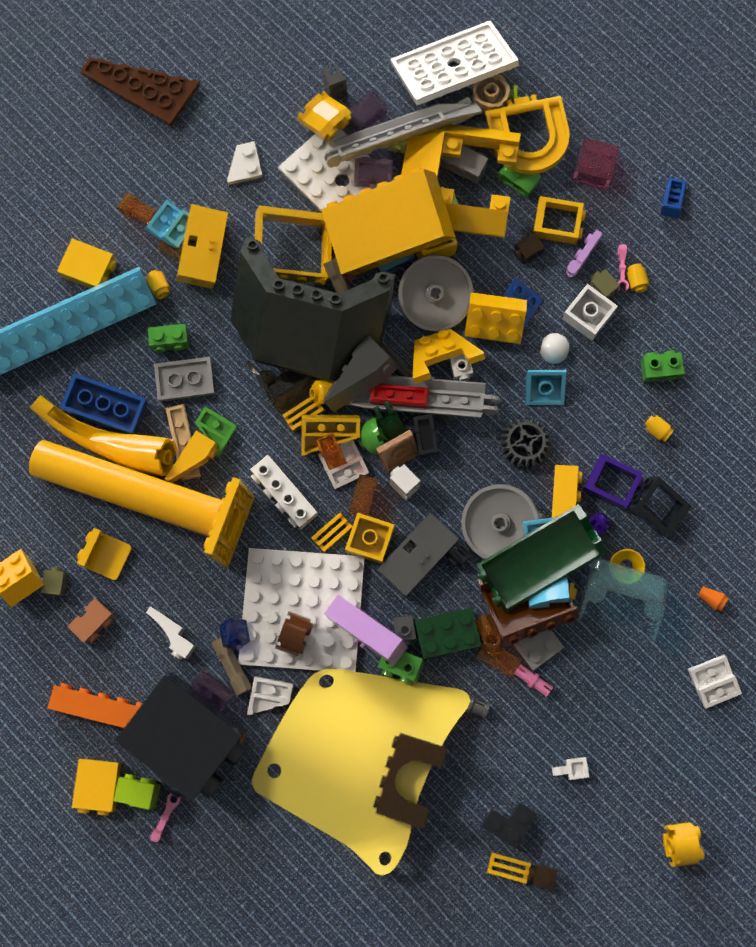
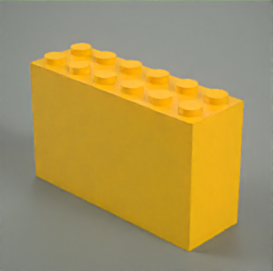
M422 167L416 168L411 171L412 174L407 176L405 174L394 177V181L378 183L374 189H363L359 195L345 196L343 201L338 203L337 201L326 204V208L321 209L342 275H357L456 238L435 172L422 169Z

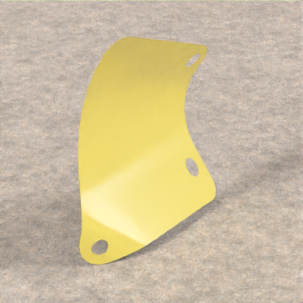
M334 668L324 669L314 673L294 698L254 772L252 785L258 794L348 846L376 874L385 875L390 873L399 863L407 847L412 826L375 813L376 808H373L376 795L380 796L382 788L379 787L382 775L386 776L389 769L385 767L388 756H393L395 748L391 747L394 736H399V733H403L442 746L457 720L468 708L470 698L465 691L456 688L420 682H411L409 685L399 681L400 679ZM324 675H331L334 679L333 684L328 688H323L319 684L320 678ZM411 761L404 764L398 770L395 777L397 792L404 799L417 803L432 765L420 761ZM273 763L278 764L281 768V774L277 778L270 777L267 772L269 765ZM384 851L391 855V861L386 866L381 865L379 862V856Z

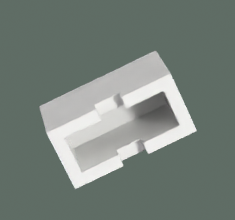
M405 465L402 467L397 466L390 473V485L406 501L420 488V480Z

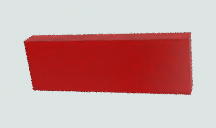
M379 384L371 389L370 403L385 405L384 402L389 401L391 405L427 408L429 388Z

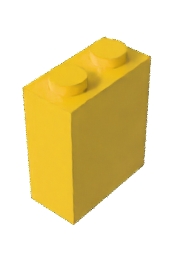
M72 238L57 272L61 278L87 288H93L109 280L108 277L115 270L117 262L112 253Z
M79 759L72 808H78L77 812L89 813L90 810H97L98 815H109V812H115L117 802L113 800L118 777L121 774L122 763Z

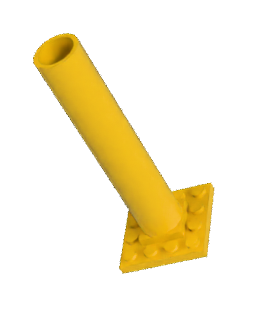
M41 440L35 446L29 461V473L31 476L210 537L204 543V552L226 568L229 567L255 498L240 479L234 477L226 486L225 493L227 494L225 498L220 500L47 440Z

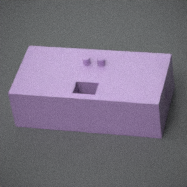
M340 595L336 596L324 613L332 623L355 638L354 643L357 644L359 641L362 643L360 645L361 648L366 646L393 666H395L408 648L400 637Z

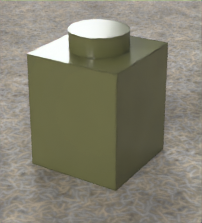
M606 269L601 273L597 271L590 278L591 282L589 285L608 299L620 287Z
M51 567V570H44V585L41 588V593L49 596L65 597L68 574L62 572V568Z

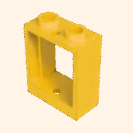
M540 196L533 233L535 232L539 239L576 245L577 240L581 239L583 234V228L580 227L581 221L584 222L586 210H583L584 203ZM545 207L577 212L574 233L542 228Z

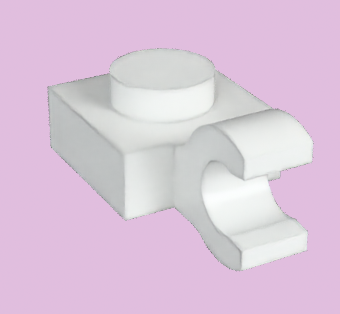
M586 757L565 760L566 766L552 768L553 776L567 774L568 780L589 777Z

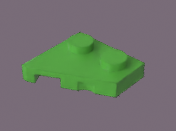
M206 406L195 422L203 435L218 445L217 457L221 456L238 427Z

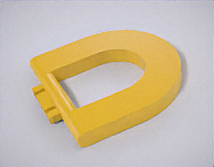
M535 94L531 95L532 101L529 100V96L515 98L514 104H512L510 99L507 100V107L485 111L488 129L510 132L506 116L543 109L549 133L547 145L537 152H524L519 149L516 166L503 164L505 167L521 174H539L552 169L562 160L569 144V127L561 96L537 100ZM493 149L496 157L498 158L499 149Z

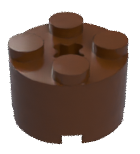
M288 611L287 616L290 619H285L278 638V642H281L280 646L276 644L275 649L297 657L298 654L302 655L307 642L303 640L305 635H310L313 623H310L311 619Z

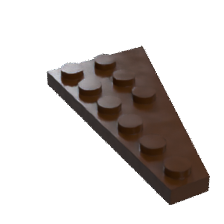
M89 57L80 70L81 75L169 126L173 125L201 84L200 80H188L181 76H169L166 73L139 67L137 69L125 64H113L111 61Z

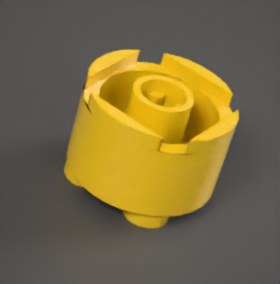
M691 822L666 825L664 827L667 830V833L663 834L666 856L671 857L673 861L669 862L672 867L698 864L700 860L704 859V852L699 844L701 833L698 826L694 827Z

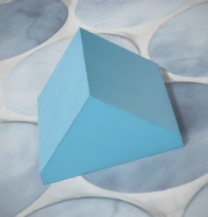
M566 370L527 371L525 377L526 405H564Z

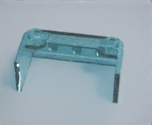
M598 559L594 561L590 567L578 607L579 619L583 618L587 601L599 603L605 599L609 590L646 601L644 606L645 615L653 620L649 635L651 640L656 641L665 611L668 591L666 580L661 576L606 560Z

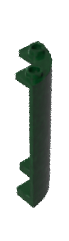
M578 504L478 563L477 567L480 572L477 574L482 583L487 582L495 595L492 597V600L497 608L501 606L506 613L605 555L608 551L594 530L587 515Z

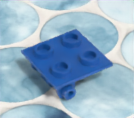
M516 277L502 296L527 300L524 328L543 301L541 297Z

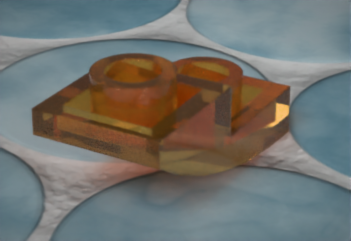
M334 433L315 440L329 470L347 463Z

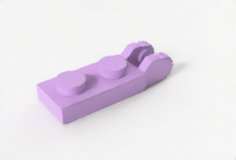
M597 229L593 235L590 233L584 242L586 244L583 250L580 248L574 257L576 260L570 261L566 270L568 278H573L578 274L600 241L602 233Z

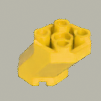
M325 91L316 95L306 104L304 114L300 111L297 115V120L303 126L317 134L323 141L327 140L328 142L336 136L335 133L338 129L343 130L352 118L350 110L331 98Z

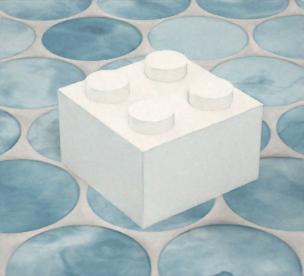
M587 284L564 312L562 319L593 341L613 316L618 306Z

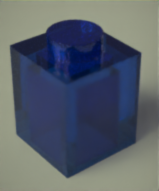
M230 618L219 625L223 647L240 650L250 642L246 620Z

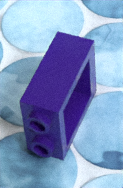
M600 454L583 491L625 511L631 503L635 490L639 491L644 480L641 479L643 473L604 454ZM604 464L635 478L625 500H621L594 487Z

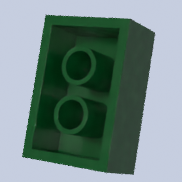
M473 608L414 621L423 660L481 647Z

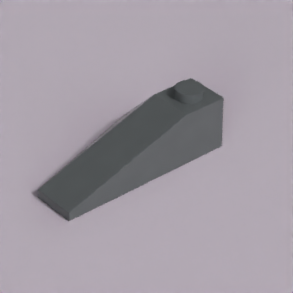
M370 336L354 349L351 354L353 358L348 365H344L342 368L344 372L339 380L334 381L323 400L332 412L381 384L398 368Z

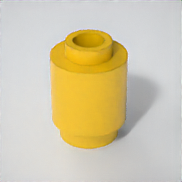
M642 264L629 266L627 268V277L631 290L636 291V293L646 291L650 284L645 268L642 267Z
M158 270L149 272L146 282L153 296H156L157 299L167 297L170 294V286L163 272Z
M651 415L644 424L647 426L645 430L663 442L674 431L670 428L671 425L658 415L655 417Z

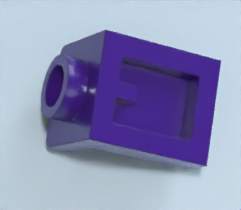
M599 511L589 519L598 536L611 527L610 519L606 514H601Z

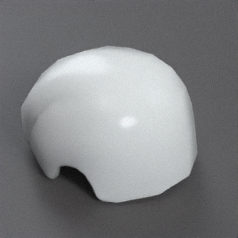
M558 333L548 334L544 337L541 344V356L551 364H558L564 361L569 352L568 340L565 336Z

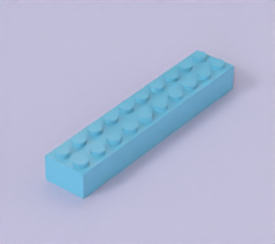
M140 267L1 328L0 375L156 305V301Z

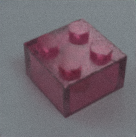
M584 138L572 180L608 189L620 147Z

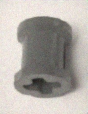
M472 696L466 713L469 714L471 712L485 720L490 703L478 701Z

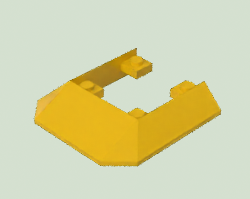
M449 124L408 138L401 175L405 174L407 176L412 174V170L422 167V169L435 172L438 179L441 157L460 158L462 145L499 149L497 163L516 166L521 133ZM440 187L454 231L505 238L511 197L492 195L490 209L453 204L454 189Z

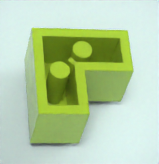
M125 774V777H118L113 801L144 809L156 808L161 784H156V779L145 777L141 778V780H136L137 776Z

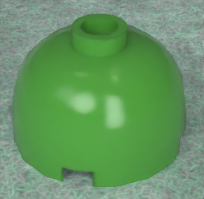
M373 417L362 425L361 437L359 438L361 447L366 448L373 455H378L376 448L390 441L378 417Z

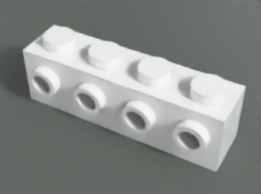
M269 455L265 456L250 469L253 474L250 477L257 485L260 483L263 485L265 495L269 499L274 498L277 502L275 506L282 514L286 512L289 516L287 520L294 528L298 526L301 530L318 516L317 511Z

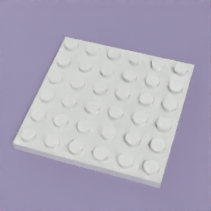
M249 548L239 664L314 671L334 668L356 672L358 643H354L355 638L332 623L324 613L337 595H340L361 610L365 559L352 555ZM288 611L311 619L310 623H313L310 635H305L303 640L307 642L302 655L298 654L297 657L275 649L276 644L279 646L281 642H278V638L286 618L290 619L287 616Z

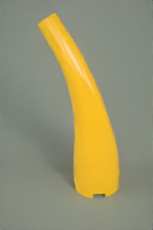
M42 395L30 407L32 411L67 438L121 466L146 474L167 476L174 465L172 464L173 455H177V447L174 440L164 437L117 433L95 428L69 416Z

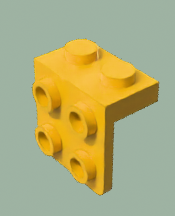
M93 528L92 532L90 531L87 534L85 540L87 543L84 549H81L78 553L77 564L109 579L117 580L132 547Z

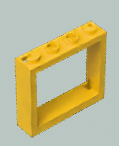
M259 205L255 212V239L260 241L261 244L263 220L322 227L321 273L273 269L280 279L295 280L297 283L313 282L315 285L327 284L330 278L323 264L331 261L332 243L323 214Z

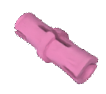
M522 664L519 665L514 675L528 683L527 686L535 688L545 697L553 689V686L542 680L539 674H534Z

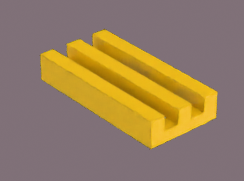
M311 397L282 415L293 432L301 427V421L295 425L292 423L302 417V415H305L315 407L318 410L310 415H319L324 412L323 407L314 402L292 418H288L311 402H314Z
M339 513L312 536L311 539L325 553L350 531L353 526ZM339 519L342 520V521H341L338 525H336L330 532H328L321 540H318V538H319L324 532H326L332 525H334ZM344 524L347 526V527H346L345 529H343L337 536H335L328 544H326L325 546L322 545L329 537H331V536H332L337 530H339Z
M492 852L487 873L526 884L531 863ZM494 858L509 861L526 867L525 870H522L505 864L494 862ZM496 866L524 875L523 878L500 871L492 870V867Z

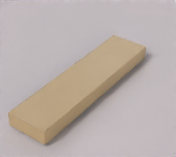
M184 404L166 408L172 440L175 441L177 447V459L192 438ZM199 468L185 475L181 480L187 481L201 477Z

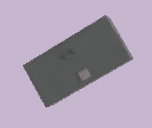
M429 513L377 569V572L402 596L407 598L447 555V552L453 545L458 543L459 538Z

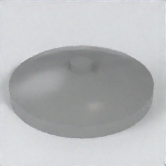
M432 255L415 261L406 269L399 283L398 300L404 315L414 325L429 331L447 330L460 323L468 314L473 285L469 274L457 261L445 256Z
M505 484L491 485L476 492L467 502L462 514V532L469 547L476 554L487 559L524 537L523 521L539 519V514L534 502L522 490Z

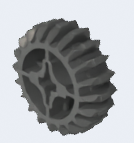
M523 417L522 423L519 418L515 420V424L509 422L510 428L505 427L503 431L506 434H501L500 437L503 439V441H500V446H505L501 449V452H508L505 459L507 460L511 457L510 464L512 465L517 461L518 468L521 467L522 463H524L526 469H528L529 463H531L532 467H536V461L541 464L543 462L541 457L547 458L548 454L546 452L551 450V447L547 445H550L552 440L546 439L550 437V433H544L547 427L543 426L540 428V421L534 424V418H531L530 422H527L526 417ZM524 429L531 430L536 434L529 435ZM518 431L519 440L511 445L510 437ZM523 439H525L526 442H529L528 446H526V444H522ZM541 441L540 451L533 455L532 446ZM522 450L528 457L521 456L515 451Z

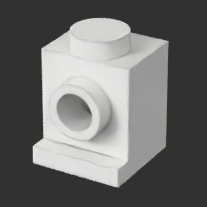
M463 354L449 359L454 381H467L470 377H473L472 366L468 364ZM464 364L465 368L461 369L458 365Z

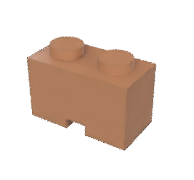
M96 598L84 609L86 613L82 617L78 615L67 626L85 644L95 642L100 636L98 633L103 628L107 629L113 623L112 619L115 617Z

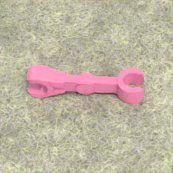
M619 245L620 280L618 284H624L626 287L625 291H627L629 288V283L625 280L627 245Z
M174 793L168 795L166 809L150 837V840L154 842H159L172 811L181 802L180 796L176 803L171 802V797Z

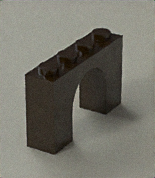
M399 733V736H394L391 746L395 748L393 756H388L385 767L389 769L386 776L382 775L379 785L382 788L380 796L376 795L373 808H376L375 813L423 829L429 807L404 799L396 790L395 777L398 770L404 764L411 761H420L442 768L447 747Z

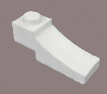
M150 606L146 613L165 631L171 643L169 648L173 650L171 654L180 660L183 657L188 660L196 646L181 637L185 629Z

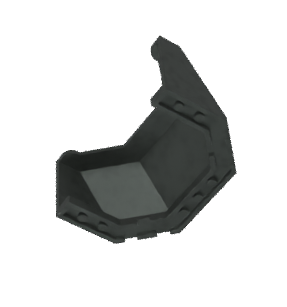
M246 237L240 252L230 321L238 331L245 346L252 353L255 362L330 381L344 372L342 368L344 365H348L353 358L351 354L354 349L368 336L379 346L381 345L391 311L395 274L379 272L374 276V279L339 294L280 279L263 254L261 242Z

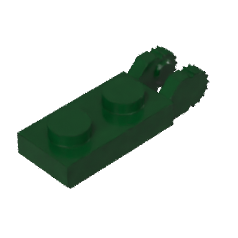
M386 401L384 403L386 410L389 412L388 415L384 416L378 406L374 407V411L389 440H392L405 433L407 429L397 411H394L391 403Z

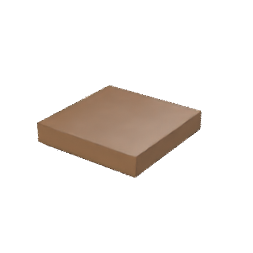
M411 430L376 448L386 472L419 455Z

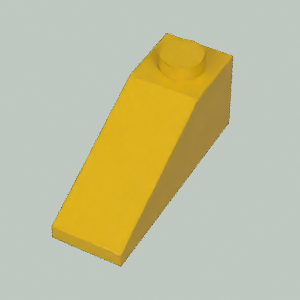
M195 431L165 480L174 483L207 463L210 458L213 459L218 452L216 442Z

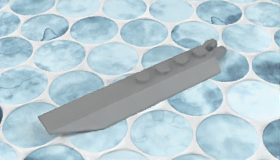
M436 104L333 140L335 149L325 152L324 160H326V164L329 167L334 168V166H339L343 161L353 160L357 156L370 154L377 149H385L391 144L404 142L408 138L480 114L482 110L477 104Z
M389 376L381 383L385 385L429 388L427 408L392 405L394 411L481 418L483 413L497 415L499 411L495 406L484 405V402L487 404H498L500 402L498 396L485 395L486 383L428 379L415 384L413 377ZM371 390L346 404L366 409H374V407L378 406L381 410H386L384 404L370 403Z

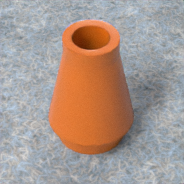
M705 586L702 587L698 594V597L702 598L715 611H722L729 599L724 593L706 588Z

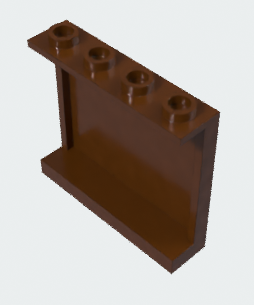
M478 579L480 592L504 646L517 644L520 640L528 637L533 638L539 633L554 630L560 625L570 624L579 619L578 608L574 606L570 596L569 602L549 603V607L529 608L528 599L505 613L502 607L497 608L492 600V597L495 595L487 582L483 584Z

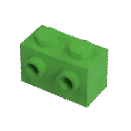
M186 324L148 328L149 346L153 352L182 351L190 348L189 330Z
M674 350L666 351L664 354L650 352L645 354L640 361L643 383L681 379L684 375L681 352L676 353Z
M404 652L395 666L381 657L378 668L382 670L381 674L391 678L393 675L399 676V681L410 685L411 682L417 683L425 661L422 658Z

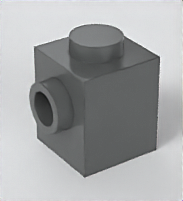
M413 616L393 618L395 635L400 637L406 645L413 644L412 641L416 640Z

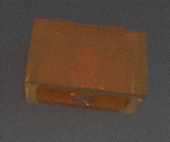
M362 474L359 475L349 509L350 515L356 516L357 513L370 515L379 484L378 479Z

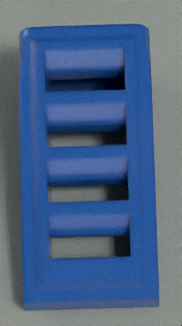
M668 178L661 215L672 218L679 217L687 181ZM672 186V187L681 188V190H679V189H674V188H670V187Z

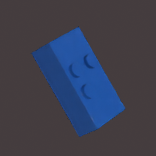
M74 373L60 409L68 415L107 429L136 435L148 402L144 397Z

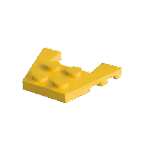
M450 328L414 340V383L417 384L431 379L427 366L461 354L465 356L470 365L484 360V352Z

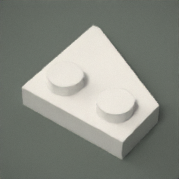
M255 141L237 145L227 179L228 185L263 178Z
M255 676L247 714L251 715L290 704L294 684Z

